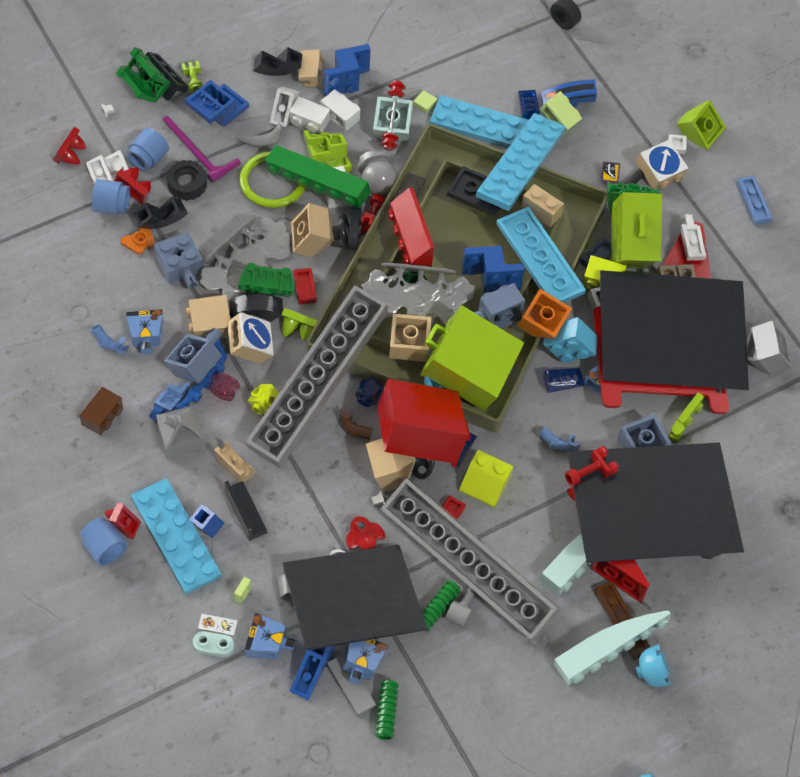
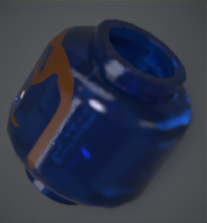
M372 377L361 380L355 392L357 402L365 407L376 405L383 393L380 382Z

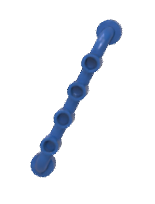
M220 339L214 345L222 357L206 374L205 378L189 390L186 397L178 403L175 410L189 407L192 401L198 403L203 395L200 391L203 388L208 390L214 383L212 377L215 374L220 376L224 372L225 366L223 364L227 359V352L222 346L223 341ZM159 405L155 406L149 418L157 422L156 415L163 414L165 409Z

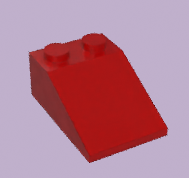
M635 560L593 562L591 570L607 581H613L617 588L639 603L643 602L650 584Z

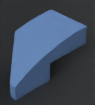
M185 382L181 386L168 385L167 390H164L155 400L154 408L159 405L165 409L164 413L174 411L190 388V383Z

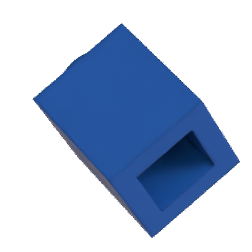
M203 504L199 506L189 519L211 538L225 524Z

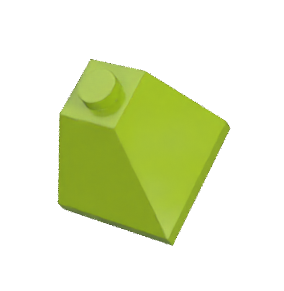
M707 100L686 112L677 122L682 134L705 150L711 147L726 128L711 100Z

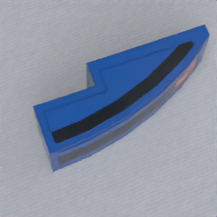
M595 79L565 83L541 92L542 105L560 91L568 98L573 107H577L578 102H595L597 97Z

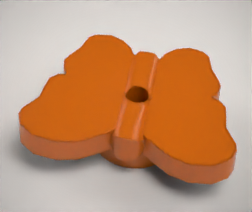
M140 228L134 235H127L121 238L120 243L127 249L132 250V252L141 255L147 247L153 248L155 241L150 229Z

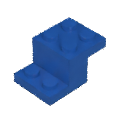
M369 44L335 51V68L324 70L325 97L333 90H337L342 94L359 91L360 74L370 71L371 48Z
M212 80L185 99V104L209 124L216 120L223 127L249 108V102L226 84L219 87Z
M502 246L464 248L461 270L462 275L481 274L483 293L494 292L501 286H508L512 283L516 285L518 290H521L524 264L505 265Z

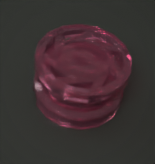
M221 372L215 376V381L211 383L209 388L218 398L232 401L236 396L235 392L240 389V383L231 375Z

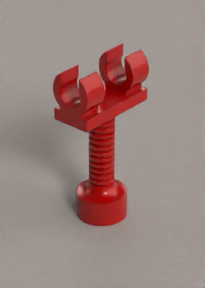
M378 194L372 196L370 200L371 209L369 213L364 212L360 220L359 239H361V235L367 233L373 223L377 211L380 210L385 201L383 196Z
M601 446L597 450L592 451L590 458L594 463L578 471L571 469L565 472V479L573 487L580 483V478L598 469L607 478L609 475L617 473L619 471L617 468L620 466L616 461L608 465L604 462L603 459L609 451L605 446Z

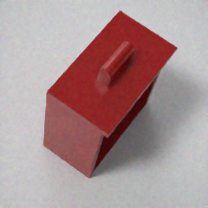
M387 380L377 407L384 452L451 463L452 467H456L465 442L471 439L468 423L464 418L459 392L398 380Z

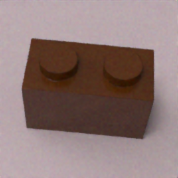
M101 387L79 415L81 425L101 436L104 431L111 427L113 419L121 414L123 410L122 397Z

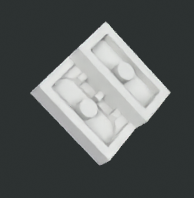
M120 150L105 158L100 155L86 162L94 184L97 179L114 181L116 173L120 169L123 171L129 169Z

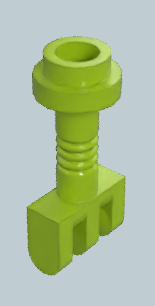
M195 61V66L192 65V62H188L189 67H186L185 63H181L183 75L190 76L189 90L194 93L203 86L196 73H201L199 61Z

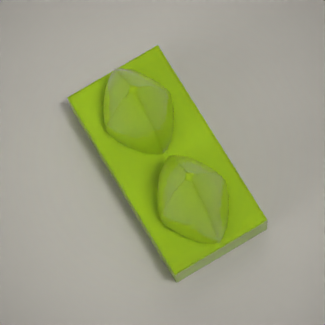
M284 308L282 313L284 317L282 322L284 337L289 336L301 324L302 340H307L318 320Z

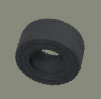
M557 0L550 8L553 20L565 30L572 29L582 18L581 11L573 0Z

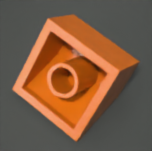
M539 289L517 327L535 337L554 339L572 308Z

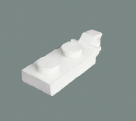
M685 214L680 231L686 260H704L706 253L700 226L694 224L692 214Z

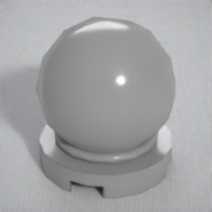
M384 149L383 152L375 153V150L366 152L359 158L360 162L357 164L359 172L362 174V179L368 181L371 194L381 196L389 194L397 179V172L393 167L391 153Z

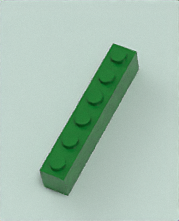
M275 145L265 159L267 170L272 175L281 176L285 180L296 182L304 188L308 187L319 194L328 195L334 200L345 202L348 206L360 208L371 192L368 181L278 145Z

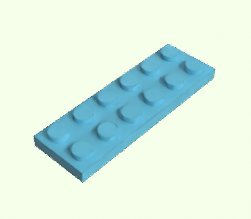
M440 95L430 119V124L461 135L509 148L529 120Z
M530 207L497 220V226L539 289H542L563 303L585 294L586 289Z
M167 478L131 495L132 501L185 595L222 577L220 570L193 523L189 520L188 514Z

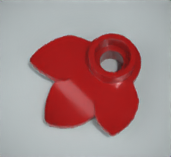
M358 516L351 521V531L346 535V543L350 550L357 546L362 550L373 549L376 547V540L385 538V532L379 524L370 523L367 518ZM362 523L364 528L359 529L357 524Z

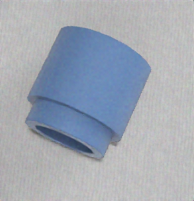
M145 128L129 145L126 156L134 167H138L141 171H147L149 168H154L169 151V145L160 133L151 128Z
M97 179L92 194L93 212L114 215L127 213L130 202V186L123 185V182Z
M104 517L92 520L80 533L83 546L99 566L108 565L118 559L128 547L127 541L118 529Z

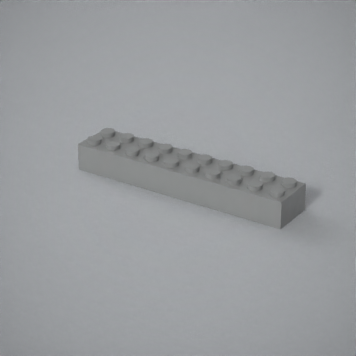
M354 285L246 440L249 449L279 468L283 466L387 315L388 308L386 303Z
M406 478L381 508L530 640L536 641L562 610L412 480Z

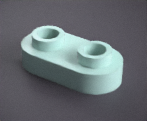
M202 631L194 636L193 647L201 654L228 657L234 651V642L228 635ZM201 639L207 640L206 643H200L199 641ZM225 642L227 646L221 647L220 644Z

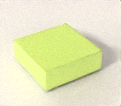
M423 90L413 101V105L428 113L437 103V98Z
M246 577L242 579L234 592L235 602L241 604L251 590L250 579Z

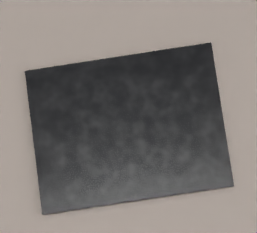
M600 270L603 381L749 390L743 281Z
M720 442L607 449L609 452L606 453L607 456L603 459L604 462L608 465L616 461L620 466L617 468L619 471L605 478L598 469L580 478V483L573 486L586 563L744 553ZM593 450L568 451L570 470L575 469L578 471L594 463L590 458Z

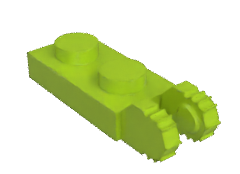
M697 393L674 423L668 435L671 441L676 442L682 437V433L685 430L684 426L688 428L694 419L692 417L694 413L698 414L703 408L704 404H702L704 396Z

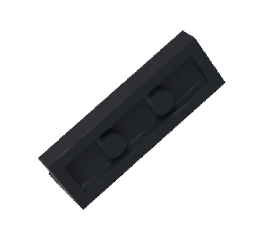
M147 52L146 56L150 58L149 60L171 82L163 93V98L170 101L176 91L186 92L189 88L188 85L159 54ZM148 73L146 74V79H147V80L150 79Z
M225 481V493L248 540L250 541L267 534V529L244 482L242 481L231 486L229 481Z

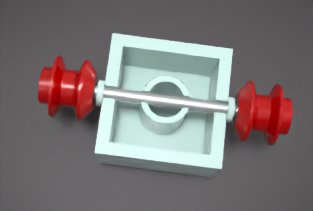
M393 81L388 84L391 90L387 94L392 98L379 96L377 98L373 137L384 139L380 145L387 151H393L398 147L395 141L409 140L413 101L400 99L405 96L402 90L406 89V86L401 81Z

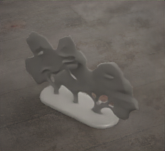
M256 215L251 216L207 256L204 264H210L215 259H218L217 265L201 269L202 279L200 283L208 290L222 288V295L227 296L228 303L233 298L247 295L246 291H240L237 287L240 276L248 263L269 267L265 263L267 258L280 260L291 256L290 235L286 232V225L283 221L274 222L271 218H263L259 223V230L250 231L249 229L256 221ZM244 234L249 237L248 245L244 248H239L235 242ZM253 235H263L264 239H256L253 237ZM230 246L233 248L230 258L220 256ZM222 263L226 266L225 269L221 267Z
M382 263L384 268L393 269L397 272L387 277L383 271L373 270L370 273L369 281L362 284L364 291L387 304L388 313L385 318L393 316L401 307H405L407 309L406 315L431 317V327L436 317H439L446 325L447 321L463 303L473 299L475 286L471 285L464 276L458 277L453 282H448L444 278V275L456 274L455 270L399 263ZM403 272H418V281L414 284L407 283L402 278ZM424 273L439 274V278L435 283H431L425 280L423 275ZM396 278H398L397 284L390 288L388 286L392 280L396 281ZM400 281H403L404 286L400 285ZM442 283L446 284L445 290L442 289Z

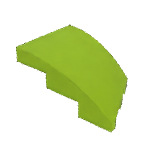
M304 130V137L311 159L331 167L344 166L346 173L352 172V165L347 156V143L343 134H330L327 132L311 134L309 130Z

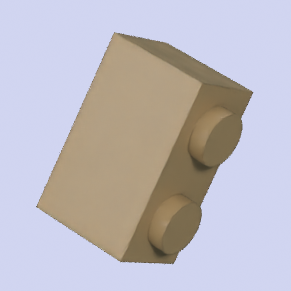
M534 184L523 195L521 208L530 207L536 218L551 228L561 217L564 203Z

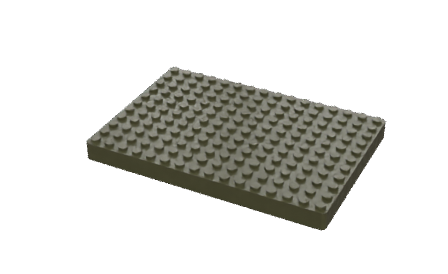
M428 124L307 339V353L354 285L363 290L362 284L369 281L370 273L373 270H381L387 277L397 272L393 269L384 268L382 263L404 264V253L399 249V238L394 235V224L388 218V210H390V202L408 188L413 187L434 245L432 267L455 270L456 274L444 275L448 282H453L458 277L464 276L471 285L475 286L473 299L462 304V306L472 312L478 311L480 297L485 293H483L481 274L462 275L461 267L464 248L502 246L505 265L523 264L496 223L498 219L522 210L523 195L534 184L564 203L561 217L551 228L540 220L538 221L574 273L606 209L607 191L540 166L511 209L507 211L501 208L495 218L448 197L447 191L463 166L488 177L505 152L437 125ZM525 266L521 290H519L525 299L522 316L539 291V287ZM424 273L427 280L431 283H435L439 278V274ZM396 278V281L392 280L388 286L393 288L397 284L398 278ZM442 283V289H446V284ZM401 307L395 314L406 315L407 309ZM393 316L383 319L347 371L382 387H385L388 379L425 385L424 376H421L420 373L426 362L389 358ZM439 317L434 319L430 332L434 324L445 327L444 322ZM519 322L502 329L524 342V345L498 398L485 410H482L460 397L465 420L491 432L499 431L543 340L542 337L532 336L517 327ZM435 332L432 341L436 343L441 334ZM430 347L428 352V358L433 350Z

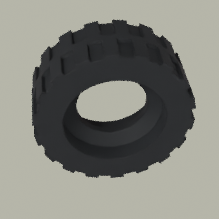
M182 160L181 162H176V164L168 169L167 186L169 192L175 198L189 201L197 197L199 198L204 194L205 189H207V175L203 166L198 164V162ZM191 174L196 178V182L191 186H181L178 183V179L182 175Z

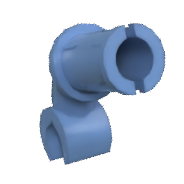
M100 324L95 325L90 330L97 339L99 347L116 351L119 354L126 353L130 345H123L126 338H120L117 342L113 341Z
M547 427L543 428L538 435L549 445L551 450L578 451L581 441L573 443L576 435L570 436L568 441H562L560 437L554 435Z

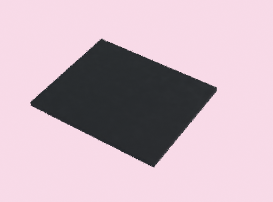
M400 545L282 562L306 650L427 630Z

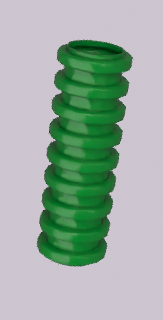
M447 580L445 585L438 591V594H435L434 599H431L430 603L426 605L427 608L423 609L422 614L427 626V632L430 631V627L434 626V622L438 621V617L440 618L442 613L446 611V608L454 601L453 599L457 598V594L461 593L460 587L455 582Z
M384 680L380 683L381 694H379L380 700L378 703L380 706L378 707L379 713H377L379 719L376 722L378 725L376 726L377 732H375V736L382 740H390L394 738L392 732L395 730L393 726L395 725L394 719H396L395 713L397 709L395 707L397 706V688H399V684L393 680Z

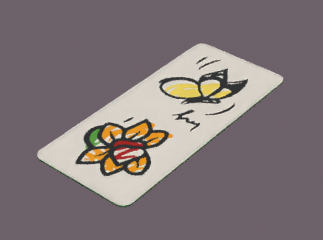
M201 614L198 629L234 635L237 620Z

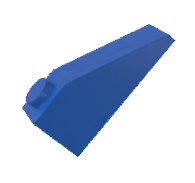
M335 646L307 650L290 692L304 699H310L327 666V662L331 658Z

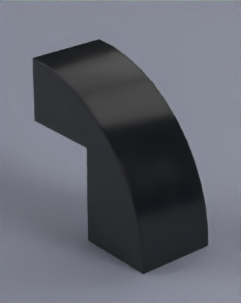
M289 47L278 57L261 51L255 57L253 71L270 76L291 74L301 68L302 53Z
M172 196L160 208L145 202L133 214L140 228L157 229L179 221L188 212L183 202Z
M268 294L238 296L230 300L229 314L232 318L240 312L250 316L254 314L272 322L283 313V299Z

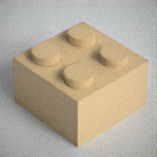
M393 314L389 358L427 362L429 347L425 345V342L430 334L431 317Z

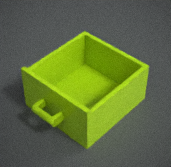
M623 192L612 203L611 261L626 265V269L645 270L655 262H661L662 194Z
M461 305L447 321L444 328L434 324L425 342V345L433 350L420 375L427 376L448 390L458 391L460 397L485 410L498 398L524 342ZM435 332H438L441 335L435 343L432 341Z

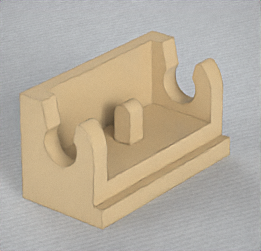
M320 49L302 50L299 81H310L304 82V87L321 88L323 69Z
M227 441L224 443L223 449L219 447L214 449L215 460L238 483L246 482L256 474L254 468L248 465L230 447Z

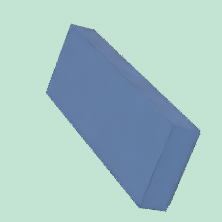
M755 176L737 179L736 183L754 225L771 222L772 216Z

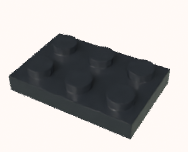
M463 166L448 189L447 196L495 218L501 210L500 207L476 197L477 190L487 176Z

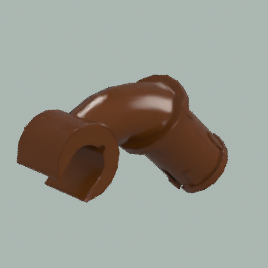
M343 407L339 413V421L351 437L356 436L370 440L373 428L351 422L352 409L350 414L346 416L343 413Z

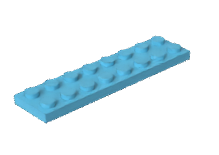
M534 113L479 187L476 197L509 211L565 132V126Z

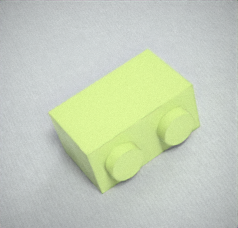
M561 91L545 102L540 108L547 119L565 126L563 134L582 119L578 110L574 109L568 98Z

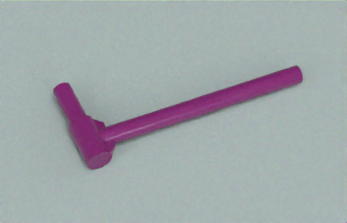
M169 116L163 118L167 126L208 169L207 178L211 183L225 176L227 172L241 164L240 160L236 158L225 166L215 167Z

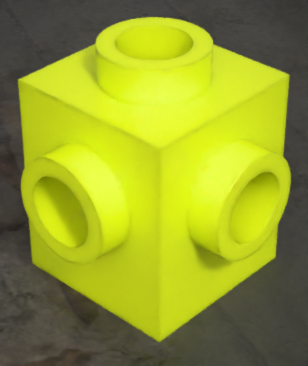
M260 384L259 387L252 391L251 397L247 401L251 404L252 410L255 413L265 414L279 392L272 384Z

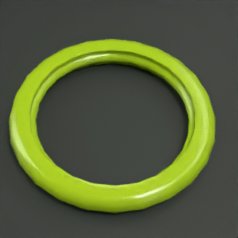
M270 152L258 154L252 157L240 172L239 182L244 195L256 205L266 208H281L298 200L306 189L299 184L292 194L275 200L259 197L251 190L248 182L249 173L254 166L264 162Z

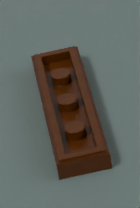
M613 581L594 589L595 595L613 625L633 619ZM639 639L628 652L634 660L639 658L644 650L650 648V645L646 639Z

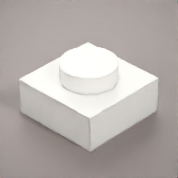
M669 134L668 140L670 139L677 152L685 154L686 136Z

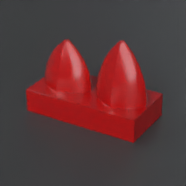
M73 127L54 156L53 161L58 164L61 160L70 164H81L77 154L69 148L77 150L86 149L84 140L78 135L80 132L78 128Z
M138 167L125 171L120 169L116 173L114 181L123 182V185L130 186V196L142 205L147 200L151 190V182L136 181L139 176Z
M117 503L114 509L104 512L109 521L126 538L134 539L141 521L124 504Z

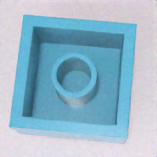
M577 317L565 320L554 339L544 338L543 345L563 363H569L574 360L596 356L598 336Z

